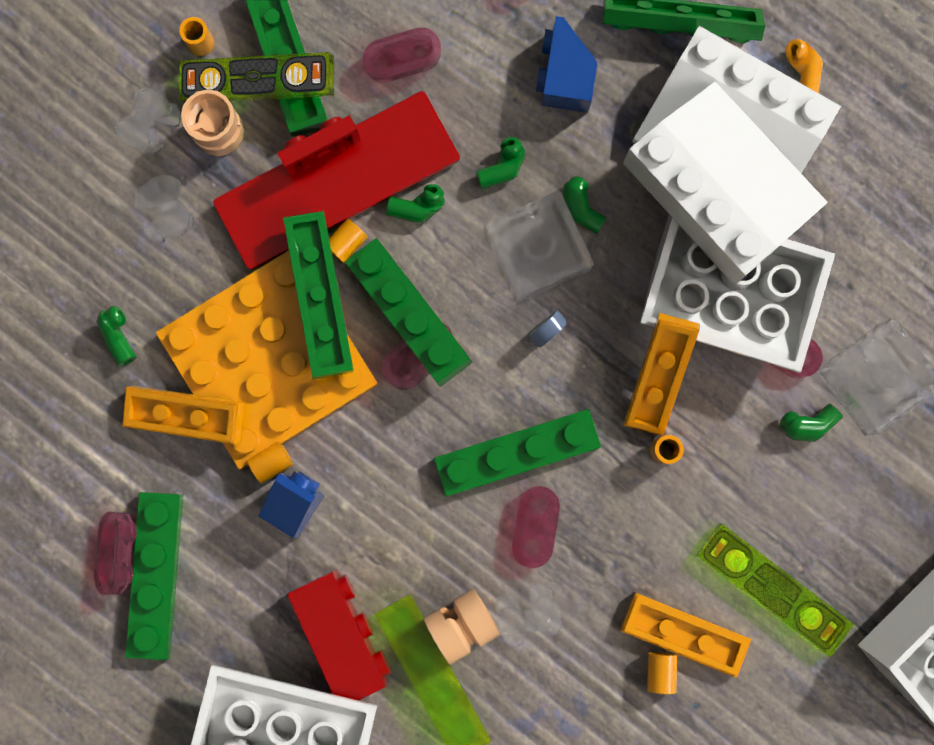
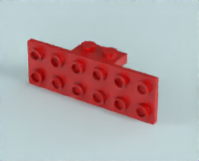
M424 91L410 96L357 125L354 124L350 115L343 119L337 116L325 121L320 125V131L308 137L300 135L292 138L284 144L283 150L277 152L282 164L213 200L217 212L249 270H254L289 251L284 217L324 211L328 231L343 223L347 218L351 219L389 199L391 196L459 162L460 155Z

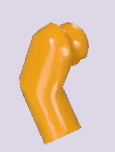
M801 39L791 40L785 48L788 62L801 75L800 83L819 93L823 66L822 58L806 41Z

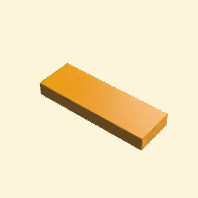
M662 313L658 314L625 416V426L664 436L700 330L699 323Z
M127 386L125 388L122 427L237 444L241 440L244 402L139 386Z
M636 592L632 596L620 631L735 678L738 677L751 639Z

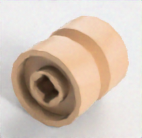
M208 89L197 91L188 97L182 107L181 119L183 127L197 146L205 153L214 156L227 155L237 149L243 139L244 128L242 120L228 98L218 91Z
M474 588L454 599V607L452 609L443 606L424 617L430 634L450 665L471 653V645L476 644L482 647L501 635Z

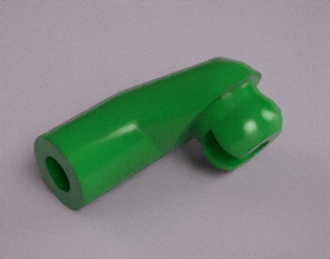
M508 137L504 139L500 145L501 151L496 164L476 170L481 190L511 181L517 177L525 159V148L518 138Z
M573 177L564 184L562 190L565 214L569 219L598 234L607 217L589 207L587 196L589 185L587 181L582 177Z
M429 184L424 187V192L412 201L391 196L386 215L415 223L425 222L443 207L445 203L444 192L440 186Z
M111 306L107 311L101 310L96 322L105 345L117 366H126L137 358L120 328L126 323V315L117 306Z
M827 404L814 417L799 416L795 411L787 412L780 420V427L786 431V435L792 440L815 442L843 419V416L832 404Z

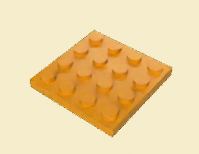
M289 251L155 332L193 395L244 402L240 443H223L239 470L249 466L247 460L278 441L283 445L379 385L348 334V343L354 369L353 373L312 379Z

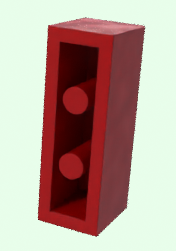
M336 569L287 593L332 694L359 701L386 688L388 683L386 675L391 673L390 667L381 650L375 652L368 637L373 635L372 628L363 612L358 615L351 602V599L355 598L356 595L346 575L340 577Z

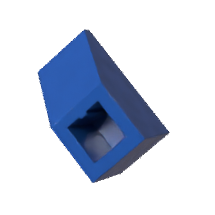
M556 16L553 30L545 29L542 53L549 54L547 68L539 67L536 92L543 93L541 106L588 113L592 102L598 62L565 18Z
M293 471L292 474L279 473L265 500L259 517L290 537H299L325 496L317 491L320 483L300 471L299 473Z

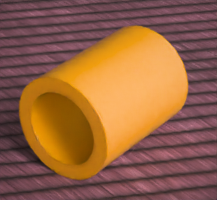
M189 17L181 23L179 34L189 51L196 56L209 54L214 47V38L205 22L198 17ZM202 33L199 39L192 40L196 34Z
M347 218L329 238L332 255L344 264L364 243L368 236L354 222Z
M673 435L658 437L650 445L652 459L663 465L678 462L684 453L683 443ZM664 440L670 442L674 448V453L668 460L663 458L659 452V446Z
M279 441L247 460L251 471L261 484L294 465L288 452Z
M649 652L647 691L658 694H675L677 688V654Z

